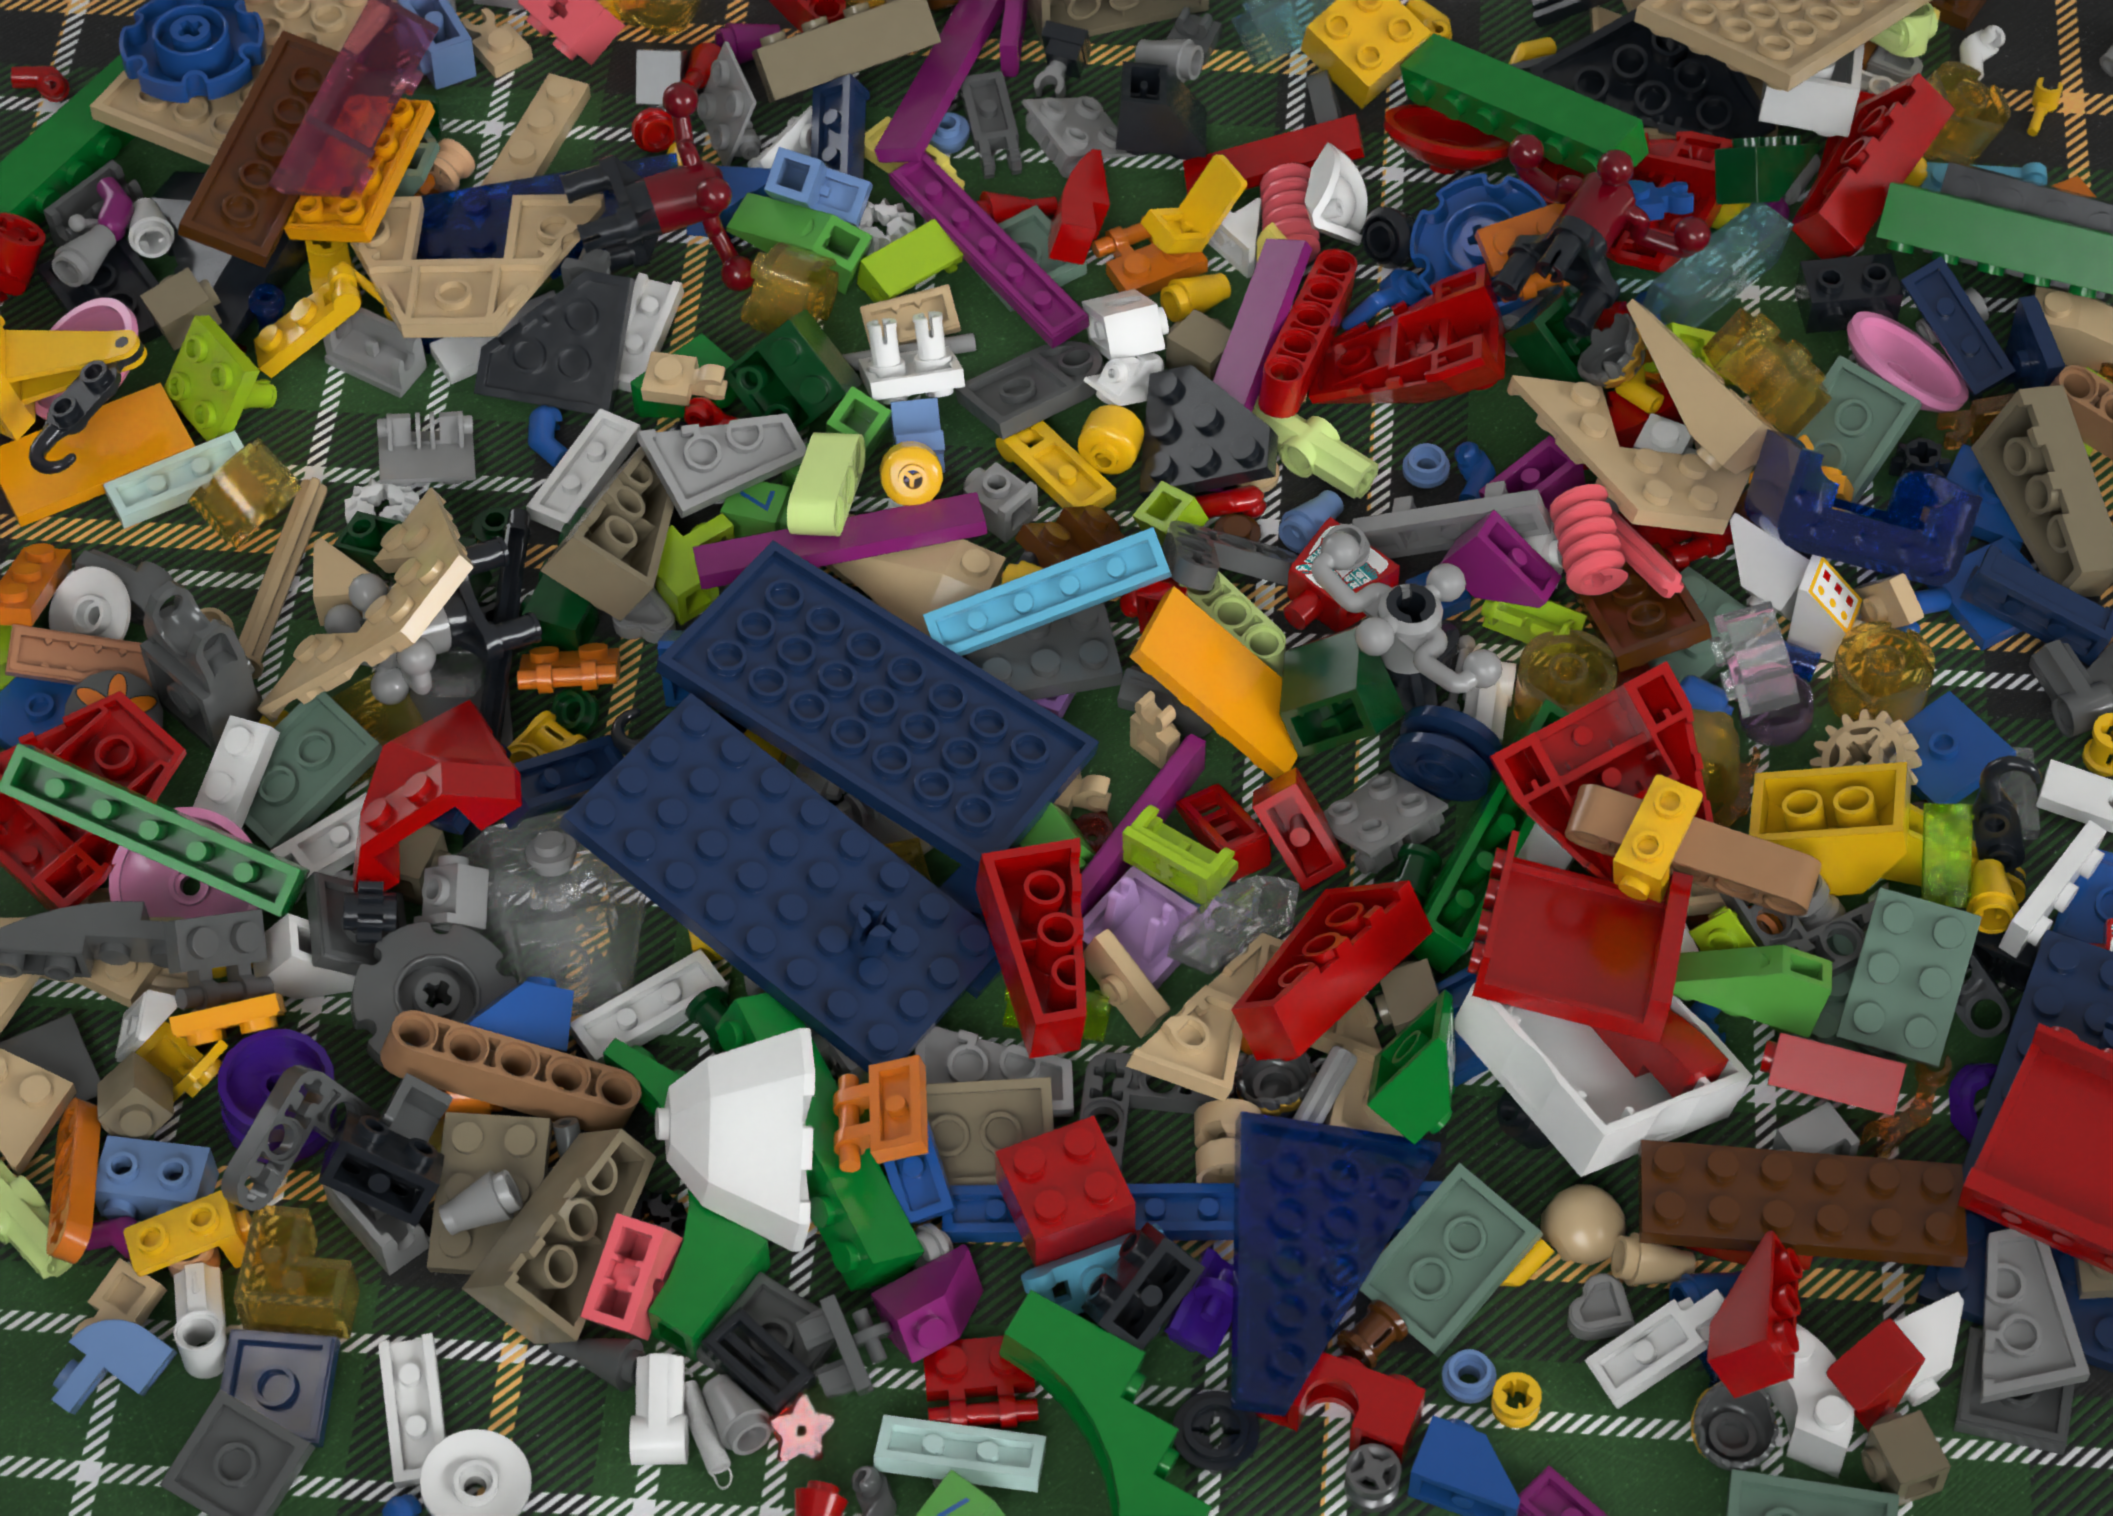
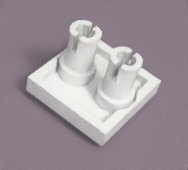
M938 311L928 312L930 330H928V321L924 313L913 316L918 348L916 351L899 353L896 330L897 321L895 319H882L883 338L881 325L878 323V320H872L866 324L869 332L872 357L858 359L860 378L872 399L880 400L881 404L890 405V402L906 401L909 395L926 393L927 397H944L951 395L954 392V388L965 387L963 368L950 346H945L942 323L943 313Z

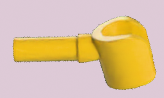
M2040 77L2037 80L2031 101L2035 108L2027 129L2028 135L2037 136L2047 112H2052L2058 107L2063 89L2061 82H2059L2057 89L2049 90L2042 86L2044 77Z

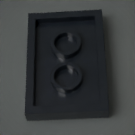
M125 237L116 241V245L109 251L89 284L71 287L63 283L53 271V259L36 267L40 280L65 314L93 299L114 298L126 305L135 315L138 324V337L143 345L163 335L140 297L143 293L157 286L159 282Z

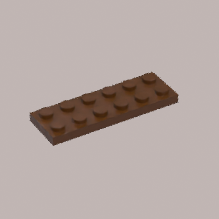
M282 30L179 223L178 235L266 268L285 231L284 227L350 98L354 97L365 76L367 62Z
M1641 1140L1638 1150L1639 1243L1754 1252L1765 1233L1773 1230L1786 1249L1792 1248L1797 1255L1958 1268H1964L1968 1259L1965 1208L1957 1205L1963 1188L1962 1164Z

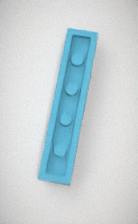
M1152 527L923 614L932 639L958 655L964 656L1172 577L1155 529Z

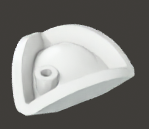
M1327 142L1311 168L1304 202L1312 229L1359 246L1362 239L1360 233L1366 220L1368 206L1365 184L1354 162L1341 150Z

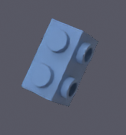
M397 0L400 21L395 22V30L401 45L404 48L407 46L411 48L413 62L420 76L427 75L435 90L476 76L472 38L448 0Z
M107 1135L97 1168L95 1203L100 1216L107 1219L128 1216L136 1221H144L214 1193L219 1172L211 1148Z

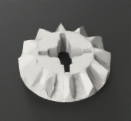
M884 198L880 204L867 202L859 229L873 236L868 252L869 256L915 230L916 226L913 213L906 212L903 203L890 205L886 198ZM877 221L881 225L887 226V235H884L877 227H873V222Z
M371 477L368 485L364 487L354 486L352 497L345 499L346 522L348 524L357 511L376 515L374 507L379 506L384 499L389 500L390 506H385L383 511L379 513V516L404 522L420 501L419 495L412 490L411 486L400 487L393 484H380V482Z

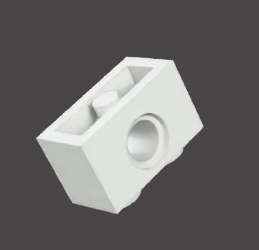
M1131 289L1082 301L1083 310L1089 315L1090 326L1087 327L1090 345L1095 347L1107 359L1135 357L1166 349L1163 335L1169 333L1166 313L1163 307H1158L1157 303L1137 290Z

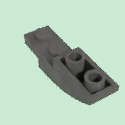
M135 901L88 903L29 916L0 928V976L16 978L22 974L45 975L59 981L71 980L74 977L91 978L94 960H101L111 965L145 962L153 963L162 968H168L164 921L150 920L145 903Z

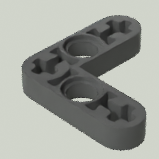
M1183 521L1170 522L1163 544L1167 564L1172 574L1171 578L1179 584L1201 591L1212 590L1219 568L1288 585L1289 569L1298 557L1295 553L1279 547Z
M1719 893L1728 909L1736 911L1738 914L1737 919L1757 947L1785 945L1809 954H1813L1815 951L1816 956L1832 961V978L1857 966L1865 939L1863 932L1868 929L1876 899L1807 932L1797 916L1783 914L1756 904L1749 909L1747 907L1750 902ZM1764 913L1777 916L1783 924V931L1775 935L1763 932L1758 927L1756 917ZM1834 934L1847 937L1853 945V953L1847 956L1833 953L1828 947L1827 938Z
M1106 1052L1094 1056L1086 1068L1079 1121L1099 1114H1107L1117 1120L1118 1126L1113 1131L1103 1133L1122 1173L1130 1108L1194 1114L1199 1106L1218 1099L1190 1090V1094H1184V1087L1175 1084L1171 1091L1166 1093L1153 1092L1146 1084L1153 1076L1126 1067L1127 1061L1132 1054ZM1106 1072L1116 1073V1078L1113 1081L1112 1098L1103 1097V1079ZM1234 1077L1232 1091L1227 1099H1236V1077Z
M295 1065L288 1068L277 1081L227 1166L221 1182L223 1196L228 1202L247 1210L255 1211L262 1209L274 1197L312 1130L328 1141H332L339 1126L335 1129L331 1127L330 1115L337 1104L341 1102L345 1104L346 1114L349 1110L361 1117L368 1115L377 1119L380 1118L381 1114L320 1071L303 1065ZM302 1085L308 1090L305 1097L299 1092ZM287 1108L288 1111L296 1113L294 1118L284 1115ZM282 1124L285 1130L284 1140L277 1149L271 1151L268 1146L270 1132L274 1127ZM262 1157L269 1161L265 1166V1164L257 1162V1159ZM248 1177L254 1183L250 1191L244 1185Z

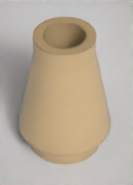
M1633 1232L1629 1237L1621 1235L1615 1241L1611 1256V1271L1614 1278L1623 1279L1624 1283L1628 1286L1672 1283L1679 1281L1683 1274L1694 1273L1695 1255L1693 1252L1680 1250L1670 1245L1639 1243V1233Z

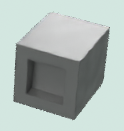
M406 1073L393 1091L379 1120L384 1122L389 1130L409 1139L419 1138L428 1142L453 1098L447 1093Z

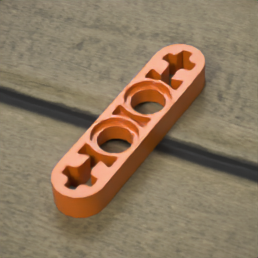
M76 1097L68 1104L58 1127L46 1247L48 1256L72 1264L77 1263L82 1257L92 1232L101 1132L97 1105Z

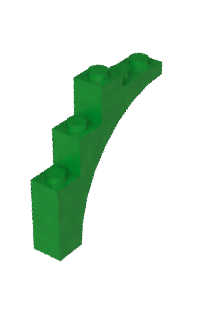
M614 1038L603 1052L605 1065L625 1070L638 1080L641 1086V1097L638 1102L654 1120L656 1108L665 1107L669 1086L686 1074L683 1070L675 1069L672 1071L658 1063L655 1057L645 1048L639 1045L631 1047L617 1038ZM688 1189L689 1207L683 1243L670 1277L649 1308L648 1315L653 1337L697 1362L696 1351L701 1346V1341L713 1331L759 1272L765 1274L770 1268L771 1263L768 1240L703 1207Z
M1030 1290L1004 1333L999 1355L1034 1378L1070 1416L1087 1441L1102 1475L1111 1516H1209L1212 1506L1165 1481L1180 1452L1172 1448L1179 1429L1133 1404L1147 1379L1146 1375L1140 1373L1146 1353Z

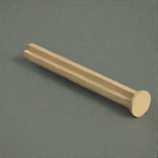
M312 477L311 480L304 479L300 483L239 637V642L245 655L255 669V672L252 674L253 679L261 677L263 673L262 659L328 493L327 486L320 483V479Z

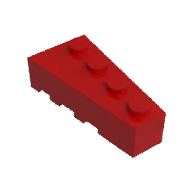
M1920 73L1859 104L1854 112L1849 136H1841L1789 228L1821 259L1839 258L1843 255L1850 257L1854 255L1864 245L1866 234L1883 212L1890 183L1895 181L1904 183L1956 109Z
M1080 837L983 853L980 857L975 890L1029 1059L1080 1050L1087 1010L1085 958H1083L1084 927L1081 912Z
M1409 880L1324 890L1231 1009L1256 1060L1280 1059L1282 1061H1290L1303 1055L1313 1043L1433 932Z

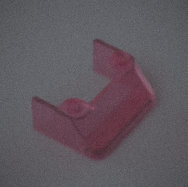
M368 0L268 186L285 195L348 198L352 191L361 194L374 171L367 167L375 153L373 149L402 94L404 93L412 97L424 73L419 71L417 67L438 32L439 27L392 0Z

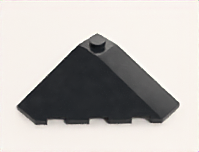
M1637 8L1530 68V72L1533 75L1642 120L1644 126L1657 128L1658 133L1676 137V132L1693 131L1727 139L1764 137L1775 131L1777 127L1773 123L1758 121L1761 101L1742 72L1729 69L1726 63L1711 56L1694 53L1687 45L1672 38L1653 34L1650 28L1634 21Z
M175 171L151 197L158 204V207L174 230V241L167 251L169 257L175 256L178 265L174 269V274L188 267L198 282L205 278L208 280L221 301L214 306L222 321L219 326L235 342L306 262L308 255L305 240H289L284 231L266 268L178 235L179 223L206 173Z

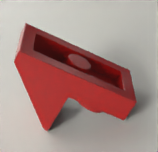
M1890 1318L1880 1323L1830 1365L1826 1375L1854 1408V1415L1869 1432L1872 1425L1878 1419L1894 1412L1926 1358Z

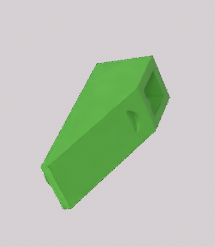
M747 192L726 226L727 232L846 295L858 275L860 260L868 256L873 237L833 214Z
M1785 945L1680 953L1673 995L1682 1000H1695L1719 1008L1724 1013L1733 1017L1743 1016L1767 1024L1781 1033H1794L1809 1039L1832 992V961Z

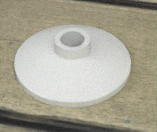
M84 567L72 572L62 581L52 598L49 610V629L123 640L131 617L130 598L124 583L116 574L100 567Z
M464 1430L444 1438L429 1452L420 1473L421 1497L431 1516H518L524 1509L531 1491L530 1466L523 1452L510 1439L489 1430ZM470 1484H480L485 1488V1492L479 1496H472L466 1493L465 1488Z

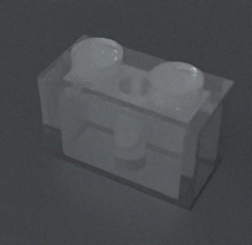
M1771 601L1713 617L1718 636L1709 639L1717 667L1727 666L1728 671L1720 673L1721 682L1727 701L1737 699L1742 719L1801 703L1794 671Z

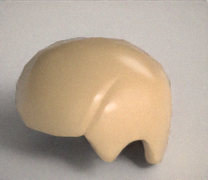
M1576 1184L1558 1192L1541 1214L1540 1230L1543 1233L1541 1238L1545 1242H1549L1557 1250L1563 1261L1572 1260V1262L1593 1265L1612 1256L1615 1241L1619 1236H1625L1626 1218L1619 1204L1605 1190L1591 1184Z

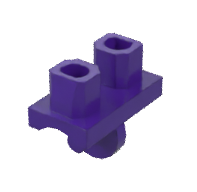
M1208 1247L1202 1252L1198 1260L1205 1267L1204 1271L1197 1278L1192 1290L1175 1307L1164 1331L1168 1333L1167 1336L1171 1341L1189 1352L1198 1351L1211 1359L1216 1355L1254 1274L1228 1263L1216 1251Z

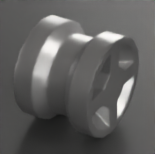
M1371 1443L1355 1449L1349 1456L1346 1465L1344 1483L1346 1498L1354 1507L1363 1512L1376 1513L1384 1511L1392 1506L1398 1497L1401 1476L1399 1458L1391 1449L1380 1444ZM1363 1480L1374 1482L1376 1487L1368 1485L1366 1483L1363 1484L1362 1482Z

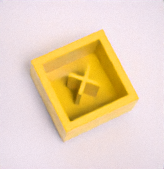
M1336 0L1306 26L1300 50L1322 71L1328 70L1332 81L1363 109L1402 75L1400 65L1431 36L1432 32L1399 0Z

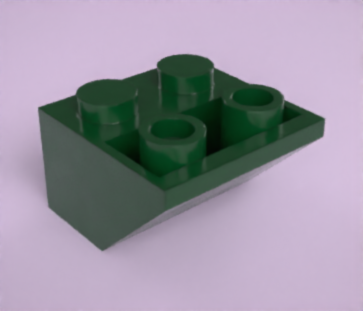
M1556 286L1503 334L1534 378L1573 383L1587 382L1580 377L1577 367L1581 352L1591 345L1590 336H1586V338L1577 337L1570 333L1563 324V319L1569 314L1578 299L1569 286ZM1595 324L1593 329L1597 328L1599 331H1601L1599 327Z
M807 309L789 318L728 367L724 374V379L728 381V384L754 417L788 414L798 433L840 402L851 386L857 388L863 383Z
M1358 626L1291 648L1285 652L1279 714L1299 759L1375 735L1406 714L1381 656L1367 655L1357 646L1355 632Z

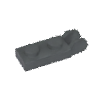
M996 71L966 76L959 90L975 153H979L984 179L994 178L996 166L991 151L1006 149L1007 165L1011 174H1022L1019 134L1003 72Z

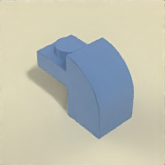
M779 147L764 190L773 199L833 214L859 228L873 185L870 181L829 169L820 159Z
M938 398L890 402L893 445L904 441H917L926 444L936 453L942 466V473H945L943 455L945 444L943 430L941 431ZM911 470V471H909V472H911V473L913 474V473H915V472H917V471Z
M111 1319L93 1323L80 1330L69 1341L86 1356L80 1363L72 1359L59 1373L53 1382V1386L58 1389V1392L51 1400L67 1412L75 1415L108 1372L138 1394L145 1396L178 1352L154 1334L133 1322Z

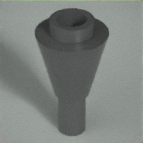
M578 1338L576 1342H549L548 1345L551 1353L577 1360L580 1365L621 1392L627 1391L633 1384H636L637 1357L646 1356L643 1344L639 1339L586 1338L583 1340Z

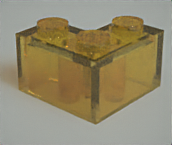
M1740 307L1702 349L1714 369L1747 393L1758 413L1793 440L1832 399L1822 383L1826 376L1811 362L1813 359L1812 354L1795 339H1792L1789 343L1785 342L1778 336L1781 331L1769 318L1762 313L1753 317Z
M267 1205L260 1210L254 1211L233 1298L244 1330L334 1336L350 1339L360 1295L351 1260L314 1257L318 1238L308 1208Z

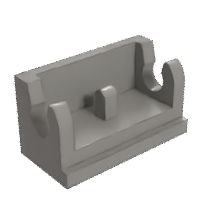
M362 307L339 325L337 331L334 329L323 338L326 349L324 357L326 364L399 398L407 392L427 368L421 338H403L395 322Z
M323 1185L329 1206L389 1276L429 1248L430 1238L419 1223L416 1227Z

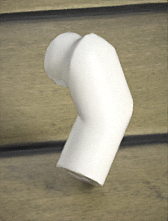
M1989 25L1984 30L1971 34L1961 43L1959 50L1961 77L1965 82L1974 83L1983 78V61L1995 55L1999 51V47L2005 43V34L2000 27Z

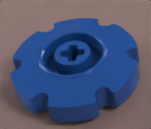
M151 0L134 12L136 23L131 26H124L119 38L122 63L129 79H139L141 91L147 95L176 103H188L191 98L196 96H205L208 100H214L237 91L253 79L251 67L262 65L267 54L263 22L257 12L246 11L244 0Z
M1485 173L1460 178L1441 188L1436 193L1440 202L1438 207L1432 211L1424 209L1420 211L1414 223L1410 239V256L1415 267L1425 268V271L1418 277L1425 292L1429 296L1433 294L1429 287L1430 285L1446 277L1484 264V258L1475 238L1476 231L1547 206L1541 195L1530 185L1511 176H1506L1499 184H1490ZM1496 294L1502 316L1525 306L1533 300L1532 298L1521 301L1518 298L1515 301L1503 303Z

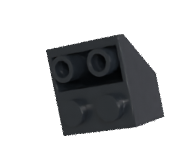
M1123 61L1118 102L1116 150H1125L1132 155L1138 156L1149 153L1170 154L1172 157L1181 160H1188L1194 157L1205 158L1207 109L1167 65Z

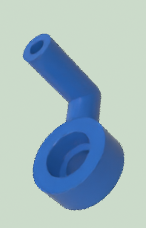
M1400 268L1393 270L1380 282L1379 291L1368 296L1342 320L1341 325L1343 329L1347 331L1364 321L1367 323L1382 309L1387 307L1391 309L1392 306L1403 300L1407 307L1426 298V292L1419 281V276L1412 271Z

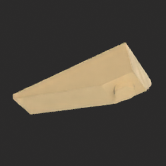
M2033 285L2031 296L2035 295L2038 298L2065 365H2079L2084 368L2089 367L2094 371L2113 374V306L2098 299L2071 294L2066 289L2054 286L2042 287Z
M1632 298L1626 306L1689 434L1701 445L1696 453L1711 468L1718 471L1723 466L1737 475L1783 449L1789 443L1749 402L1743 400L1732 389H1727L1724 386V379L1701 359L1695 358L1692 355L1693 351L1646 307Z
M961 539L827 565L826 567L846 584L854 583L872 598V602L931 637L923 614L999 586L1006 557Z

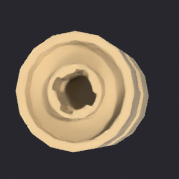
M1240 1099L1214 1100L1199 1106L1194 1112L1195 1146L1198 1148L1195 1152L1196 1183H1264L1263 1150L1260 1148L1262 1144L1260 1109L1256 1105Z

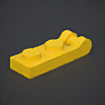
M348 265L333 267L328 273V282L309 297L299 300L290 312L276 323L266 326L259 333L258 337L254 339L259 370L272 379L360 309L361 301L359 291L356 289L355 271L352 267Z
M1044 421L1036 423L1005 439L999 437L995 441L1001 456L1010 463L1014 462L1062 508L1094 505L1103 509L1116 500V488Z

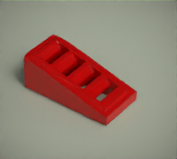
M1219 783L1176 802V810L1201 845L1217 854L1225 847L1235 851L1232 859L1238 861V870L1229 880L1230 882L1239 880L1270 865L1272 859L1269 835ZM1217 806L1220 807L1219 810L1206 816L1201 815Z

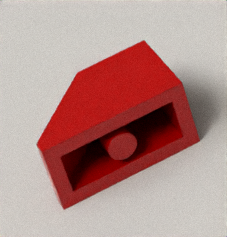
M1297 767L1253 791L1252 808L1303 891L1347 867V863L1323 810Z

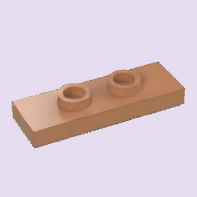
M12 624L5 675L78 685L88 676L106 670L125 671L145 680L153 689L140 648L142 643Z

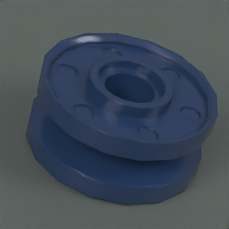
M1424 705L1413 707L1409 710L1401 723V736L1394 740L1390 749L1389 761L1395 772L1406 781L1442 799L1465 802L1478 800L1484 796L1491 783V771L1495 769L1489 756L1503 748L1497 735L1484 723L1466 713L1448 707Z

